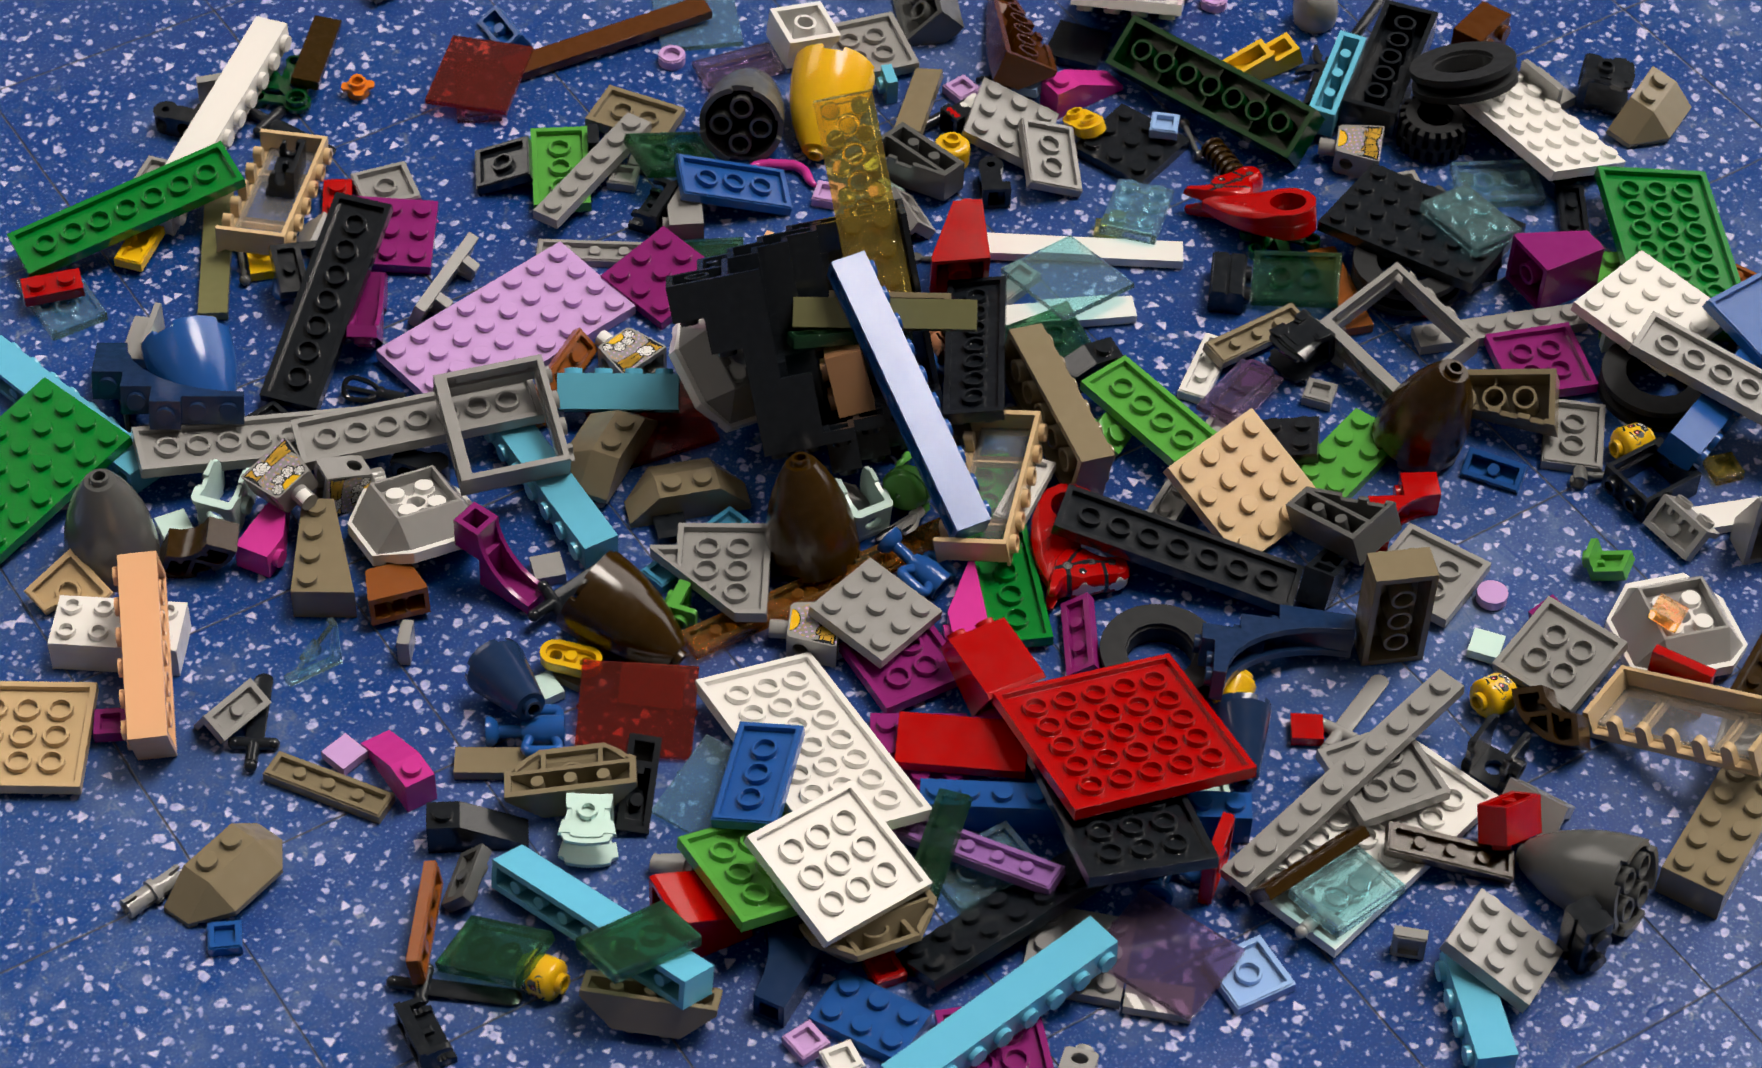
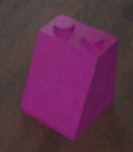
M1587 230L1517 233L1513 235L1505 278L1535 309L1557 306L1584 295L1597 285L1605 248Z

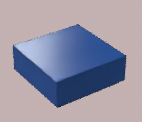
M242 920L207 923L209 957L244 954Z

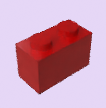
M1510 791L1477 804L1478 843L1491 845L1493 850H1510L1513 844L1525 843L1529 838L1542 833L1541 794Z

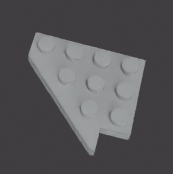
M678 523L677 545H650L651 558L677 578L691 582V588L734 622H767L771 553L766 543V523Z

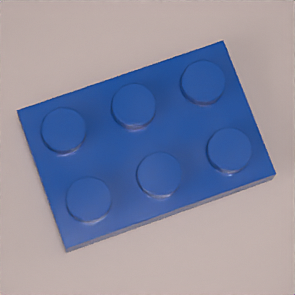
M842 969L808 1016V1020L810 1019L821 1032L842 1042L851 1039L856 1049L886 1062L922 1035L932 1020V1011Z

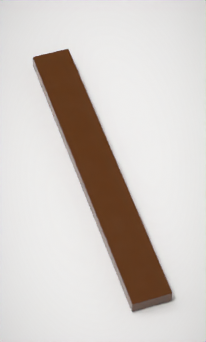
M684 0L501 60L500 66L510 83L514 84L712 19V10L705 0Z

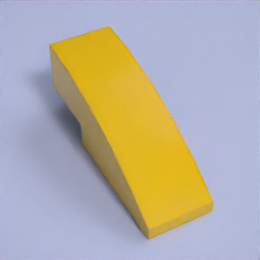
M1287 32L1266 44L1260 38L1222 60L1259 80L1276 76L1304 63L1300 48Z

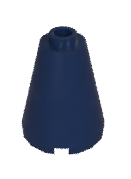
M505 638L507 641L498 642L496 639L487 641L477 648L467 663L470 668L468 675L465 673V679L469 687L475 693L521 720H530L537 717L544 708L545 698L523 649L510 638Z
M1227 693L1222 696L1220 702L1213 704V700H1211L1208 704L1257 766L1255 778L1233 783L1238 787H1247L1252 785L1260 775L1272 706L1267 698H1265V702L1258 700V695L1255 693Z

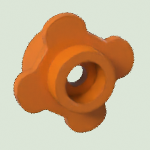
M354 74L348 82L341 84V90L347 92L348 97L356 101L366 99L370 94V89L375 87L373 80H367L361 74Z

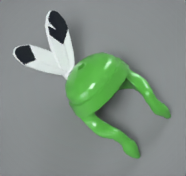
M906 451L896 462L895 467L885 475L882 486L888 491L895 508L910 512L907 516L880 532L875 537L877 541L882 540L894 527L901 529L903 535L913 532L918 527L920 519L930 510L929 501H931V497L917 467L905 464L912 458L909 451Z

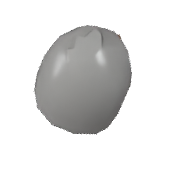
M1293 0L1294 23L1302 31L1311 34L1328 31L1334 27L1337 20L1338 0Z

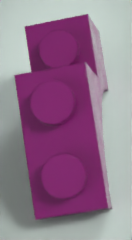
M385 272L370 273L354 319L347 325L346 337L354 342V345H358L359 348H376V343H383L384 311H387L388 275Z
M474 501L453 520L455 545L479 560L480 584L528 614L530 610L544 601V598L537 589L539 580L529 573L509 548L500 528L499 517Z

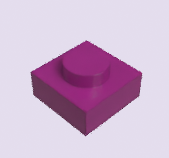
M121 707L94 709L93 736L95 743L126 741L122 739L121 720H126L125 709H121Z

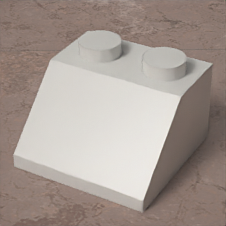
M821 1L771 8L769 11L766 35L786 69L793 67L795 56L802 48L813 44H823L824 48L830 49L841 39V34Z

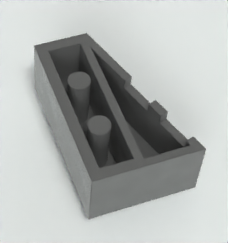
M901 122L863 148V174L877 179L885 178L900 187L941 201H945L963 188L965 162L904 122Z
M1306 486L1286 504L1293 532L1359 566L1366 561L1367 553L1379 550L1402 529L1396 503L1386 500L1384 504L1370 502L1369 498L1365 496H1359L1358 499L1346 498L1342 496V492Z

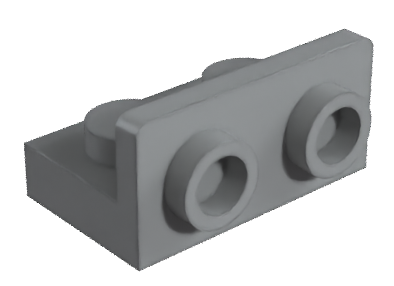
M1664 494L1643 524L1682 559L1691 562L1708 538L1717 539L1720 533L1713 528L1715 523L1709 517L1702 513L1698 515L1692 509L1693 503L1680 494L1677 497Z

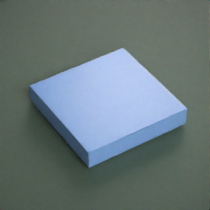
M1261 935L1202 960L1201 968L1237 1017L1295 991L1296 988L1295 981Z

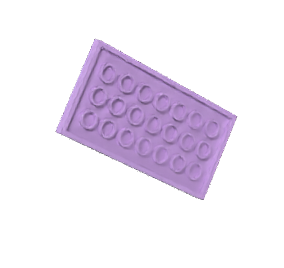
M559 241L376 350V358L415 394H423L433 391V375L538 354L542 355L544 365L548 366L573 330L580 327L593 340L601 331H608L636 314V305L602 279L595 270Z

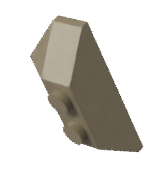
M1652 66L1605 133L1627 148L1667 142L1692 107L1677 82Z
M621 410L593 413L588 416L571 442L575 461L571 462L570 472L591 500L607 505L658 426L657 420Z
M708 457L648 467L624 502L630 529L653 525L652 516L682 511L685 519L719 514L728 506H731L736 511L751 509V502L745 483Z
M605 742L538 750L522 760L514 768H509L504 772L505 802L542 818L566 816V793L613 794L615 806L637 787L636 756L630 753L626 754Z
M231 823L183 866L164 905V911L188 928L198 926V923L214 922L236 916L283 873L282 839L258 823Z
M929 889L823 948L805 923L798 924L799 930L812 946L848 964L862 962V960L921 941L936 908L937 897Z
M616 967L605 968L600 971L595 969L586 970L579 990V996L611 1029L675 1039L683 1038L715 1018L718 1014L723 990L717 987L713 988L711 995L681 1010Z

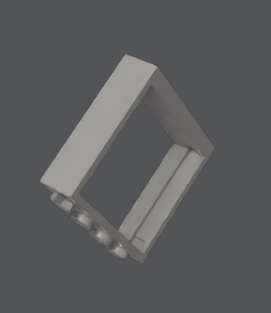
M1398 262L1319 321L1335 333V354L1384 401L1388 399L1400 383L1342 328L1394 288L1404 295L1407 300L1458 346V348L1442 360L1453 359L1463 364L1477 353L1479 337L1473 332V327L1466 326L1451 307L1445 306L1437 299L1432 289L1429 287L1425 288L1416 279L1412 271L1408 272Z
M541 354L433 375V392L461 496L570 474L571 462L575 461L573 445L566 442L565 435L568 434L566 420L564 416L559 417L557 411L560 408L557 390H551L550 383L553 382L552 371L549 369V366L544 365ZM534 379L556 456L472 473L451 395Z

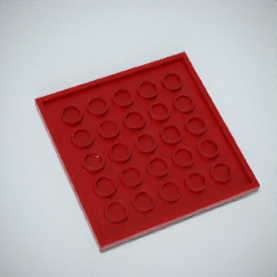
M1170 653L993 692V705L1074 820L1256 777L1257 766Z

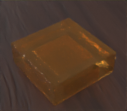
M1661 593L1647 617L1675 633L1689 608Z

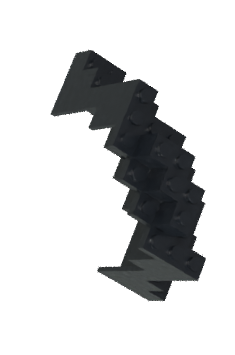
M902 198L844 209V215L788 225L784 232L756 237L757 242L727 248L726 254L697 259L696 271L666 276L665 288L673 324L680 323L681 327H688L698 324L699 319L704 318L712 355L719 354V357H729L737 354V350L743 349L765 457L771 456L772 459H782L790 456V452L802 450V452L813 453L821 449L820 446L827 445L832 474L839 472L840 476H847L856 473L857 469L863 468V460H868L869 463L885 460L886 456L892 455L890 449L892 447H896L897 450L908 449L864 354L863 358L874 397L875 410L844 418H839L837 410L831 411L827 395V388L831 387L830 381L824 382L819 358L824 357V348L856 341L853 330L793 329L792 327L793 297H829V290H833L827 277L830 263L864 250L868 259L874 261L878 271L877 278L881 286H885L888 292H921L907 214ZM903 331L906 339H910L914 345L915 358L918 365H922L926 370L928 376L927 384L931 392L937 394L940 402L943 401L930 331Z

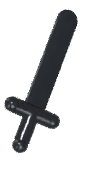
M280 106L276 107L269 115L256 108H251L247 114V117L259 122L253 129V133L257 137H260L261 128L308 134L280 120L285 115V109ZM328 144V147L332 148L334 155L336 153V148Z
M595 564L556 590H553L546 580L539 581L537 589L545 601L528 612V619L536 622L551 611L558 618L568 598L574 596L579 586L585 580V575Z
M266 673L257 675L254 682L271 700L273 677ZM270 704L247 723L245 737L234 736L228 740L229 748L246 750L244 769L247 772H254L257 769L260 750L275 751L280 747V741L277 738L265 737Z
M429 963L425 984L413 985L410 977L395 975L389 976L386 980L388 988L415 992L414 998L426 996L428 999L429 995L508 1006L518 1005L522 1001V994L516 989L432 979L434 966Z

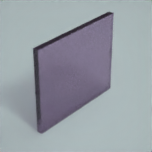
M1143 888L1117 920L1112 922V926L1108 929V932L1118 940L1117 962L1108 972L1188 1022L1194 1019L1215 990L1221 987L1222 981L1245 953V949Z

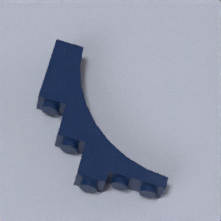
M97 343L92 366L93 399H120L121 414H149L150 430H181L182 425H244V391L212 390L178 384L157 377L140 367L129 354L128 343Z
M1280 604L1278 616L1272 615V618L1242 613L1240 625L1234 624L1233 627L1203 622L1201 634L1195 633L1192 653H1198L1197 666H1204L1203 685L1209 686L1208 699L1222 700L1224 689L1230 680L1244 669L1260 662L1300 655H1326L1350 658L1356 631L1355 615Z
M799 915L761 926L768 948V957L764 974L753 994V1015L783 1028L822 968V950L812 946L807 939H802L804 935L800 932L798 924L804 923Z

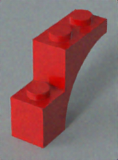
M1437 472L1400 473L1398 485L1393 486V495L1368 496L1369 501L1384 504L1386 500L1395 502L1401 526L1416 518L1437 515L1441 498ZM1389 541L1376 552L1387 551Z

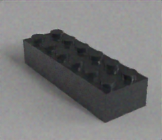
M1385 0L1342 98L1339 126H1385L1383 137L1393 138L1398 126L1400 109L1405 101L1409 99L1412 92L1411 84L1413 80L1410 77L1409 66L1415 58L1429 51L1435 36L1439 12Z

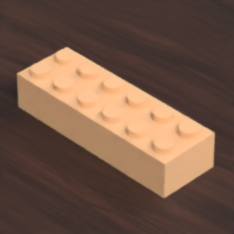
M156 550L117 555V566L112 567V578L114 586H118L119 597H114V611L116 617L119 616L121 627L115 629L117 646L121 647L122 658L117 659L119 678H123L124 689H119L120 707L125 709L126 720H121L122 739L127 741L128 750H133L138 761L177 756L166 572Z

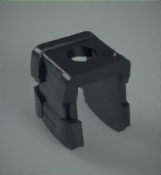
M1587 53L1578 78L1579 87L1575 101L1576 107L1589 111L1597 108L1603 110L1602 113L1617 116L1628 101V90L1631 89L1635 78L1634 63L1626 58L1614 57V59H1609L1597 54Z
M1306 309L1300 311L1295 316L1294 321L1288 324L1283 322L1269 330L1271 334L1269 340L1275 348L1270 350L1268 361L1280 375L1294 384L1305 383L1318 366L1325 365L1334 357L1335 333L1321 324Z
M1492 714L1485 719L1474 736L1469 739L1465 758L1461 763V771L1500 796L1509 779H1519L1525 771L1527 762L1524 756L1529 747L1532 734L1525 731L1508 754L1491 746L1492 736L1500 718V715ZM1487 765H1496L1500 767L1499 774H1490L1485 770V767Z

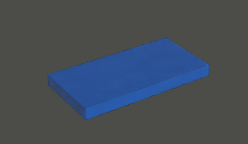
M676 154L674 165L681 200L790 216L792 204L783 169Z
M739 722L710 819L713 828L757 831L782 817L805 736L804 726Z

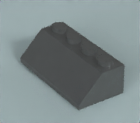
M893 0L898 24L910 46L945 44L964 28L958 0Z

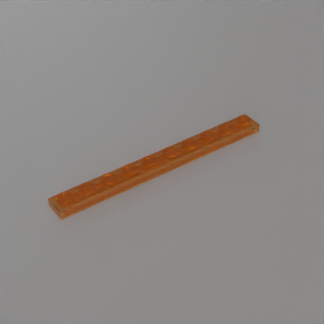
M938 517L922 524L907 535L902 533L901 543L914 554L922 555L928 550L935 551L933 538L941 537L939 531V521L941 518ZM877 544L861 551L860 558H855L847 566V572L836 578L816 583H802L800 578L770 591L767 622H734L722 612L681 630L686 647L693 657L698 660L768 629L770 619L788 620L791 604L794 602L817 601L870 557L891 573L896 572L899 567L906 565V563L893 551L890 553L879 552Z

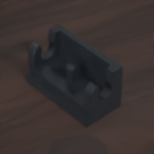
M303 139L297 140L295 152L287 150L286 140L281 142L279 157L268 178L267 196L295 198L306 167V140Z
M662 177L654 178L652 183L660 185L664 189L651 188L649 196L640 209H634L630 215L634 218L628 222V229L651 236L662 227V217H667V205L678 188L676 179L672 181Z
M418 996L402 1003L400 1001L394 1003L396 1025L418 1068H443L458 1062L457 1055L453 1051L451 1043L447 1040L433 1012L432 1006H422L429 1002L426 996Z

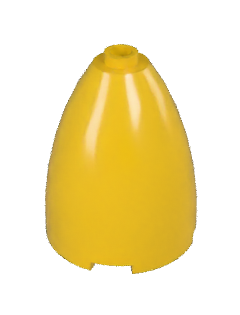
M813 44L802 48L795 56L790 78V114L798 144L802 152L810 160L821 161L837 151L855 130L867 108L875 84L874 66L865 56L855 50L844 47L843 51L824 48L823 44Z

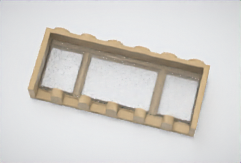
M261 128V147L254 146L253 163L247 162L245 166L246 187L238 190V196H231L230 213H223L222 226L216 225L215 227L217 252L228 250L269 256V245L296 242L297 233L303 230L304 217L310 214L312 198H316L318 195V184L325 179L326 166L331 165L333 150L328 147V136ZM286 140L287 150L295 152L297 140H306V167L295 198L267 196L268 178L279 157L281 142Z
M1005 410V420L991 423L971 422L972 431H964L965 464L969 473H973L976 476L979 484L978 492L982 500L988 502L992 517L985 531L966 538L949 537L940 519L939 531L941 537L933 538L938 563L945 560L1007 562V565L1011 566L1014 553L1019 551V531H1023L1025 528V508H1029L1031 505L1030 489L1031 486L1036 485L1037 481L1036 465L1042 462V442H1046L1048 438V426L1043 423L1041 411Z
M1621 665L1582 712L1583 716L1588 718L1591 738L1753 776H1761L1762 695Z

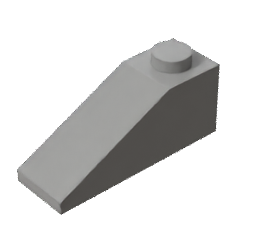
M678 187L667 205V217H662V227L665 226L688 245L704 244L702 203L681 200Z

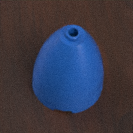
M195 315L172 320L173 326L159 333L152 331L144 339L141 346L147 371L155 376L197 388L237 391V360L232 333L229 325L225 326L218 323L216 317Z

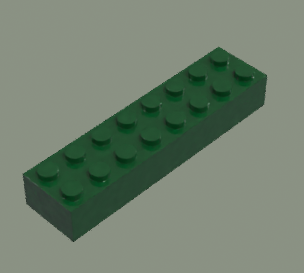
M1136 15L1132 16L1105 61L1115 73L1297 168L1325 121L1317 109Z

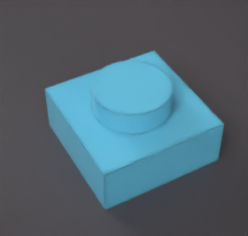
M892 64L881 65L880 77L876 78L878 93H883L886 104L897 103L898 80Z

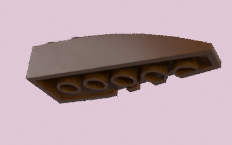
M988 0L986 49L993 81L1008 89L1011 87L1020 90L1055 76L1057 68L1052 50L1049 45H1042L1043 37L1039 32H1033L1035 25L1025 17L1026 12L1017 0Z

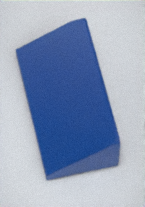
M498 4L477 21L503 55L525 48L531 44Z
M1469 446L1460 476L1518 494L1526 477L1528 465Z

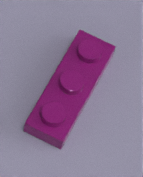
M1086 592L1060 604L1066 676L1100 668L1094 598Z

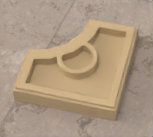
M71 548L24 590L46 615L57 609L60 595L112 598L115 595L95 572L72 552Z

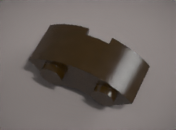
M209 516L204 523L194 528L182 530L169 528L161 545L159 557L166 572V577L179 579L197 577V572L209 569L215 572L227 565L237 553L239 524Z
M1544 685L1511 689L1514 704L1520 717L1535 733L1565 748L1591 750L1588 718L1578 713L1565 712L1557 702L1553 689Z

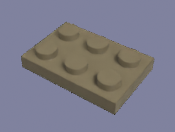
M609 85L586 116L585 126L587 124H597L600 132L608 133L628 112L650 121L652 124V131L639 144L663 149L685 118V108Z

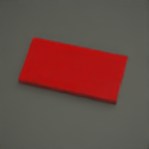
M899 711L894 760L902 770L1025 779L1027 752L1004 719Z

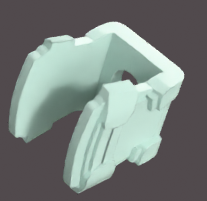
M210 460L203 473L204 480L202 484L195 486L191 495L192 502L197 510L199 525L211 516L238 523L239 532L241 531L245 516L251 513L257 496L241 477L249 469L248 467L246 470H242L233 497L229 502L220 500L224 494V471H222L219 460ZM211 511L220 514L222 517L213 514Z
M865 466L861 472L860 491L867 498L870 506L859 511L847 494L848 491L841 478H835L852 510L860 542L878 535L890 526L893 500L885 488L882 489L879 479L872 468ZM876 518L871 523H868L871 519Z
M566 793L567 813L565 819L561 821L557 834L561 835L563 839L557 855L558 858L563 860L566 865L574 867L598 868L610 866L611 862L618 860L619 857L616 842L612 843V838L617 837L614 823L613 794Z

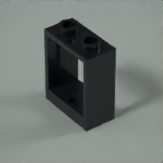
M1661 436L1606 464L1601 483L1605 491L1612 495L1628 513L1632 514L1641 523L1644 522L1664 494L1676 497L1680 494L1687 499L1696 495L1702 475L1693 465L1686 471L1658 452V448L1664 442ZM1652 466L1671 486L1647 498L1627 479Z

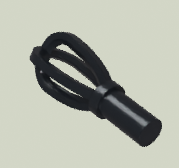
M356 375L346 377L341 386L343 397L352 402L365 403L376 400L382 402L407 397L405 392L385 389L382 386L379 387L375 382ZM351 380H356L373 387L375 390L347 384ZM346 389L374 394V396L353 397L347 394Z

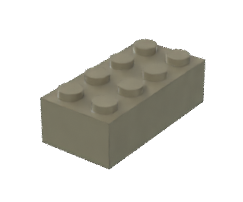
M1430 547L1367 553L1355 618L1354 645L1361 666L1423 660L1440 576Z

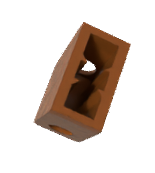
M387 562L386 565L375 566L365 571L367 599L372 626L431 612L427 584L412 564H393Z

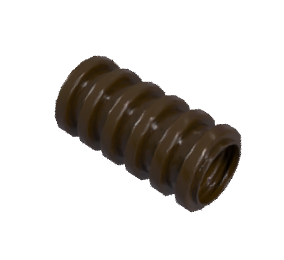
M1214 137L1203 144L1201 148L1202 156L1219 176L1244 167L1221 138Z

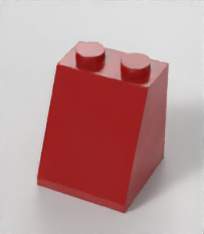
M965 198L953 201L931 257L930 293L947 292L948 280L989 277L991 257L982 199Z
M992 617L984 619L975 624V629L968 632L964 628L956 630L947 636L948 640L940 648L972 717L995 708L992 703L993 692L1041 682L1046 678L1041 667L1005 617L996 621Z
M694 870L660 873L649 876L650 917L662 919V933L700 957L707 956L753 937V929L744 932L739 931Z

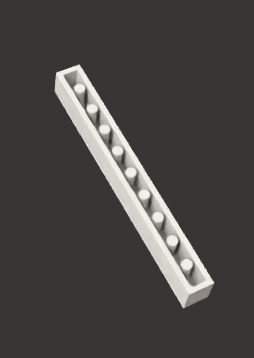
M259 16L255 17L166 164L219 141L222 142L226 149L232 146L235 134L240 127L244 126L247 114L251 108L256 106L258 96L263 89L267 88L270 76L274 70L276 71L279 68L282 56L291 47L292 38L289 36L287 23ZM188 212L160 224V226H164L165 234L174 236L179 227L185 224Z

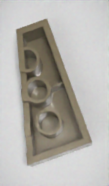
M1556 368L1467 369L1473 391L1472 418L1558 438L1560 381Z
M318 498L316 504L311 509L304 510L301 508L290 591L294 617L357 618L355 593L334 499Z

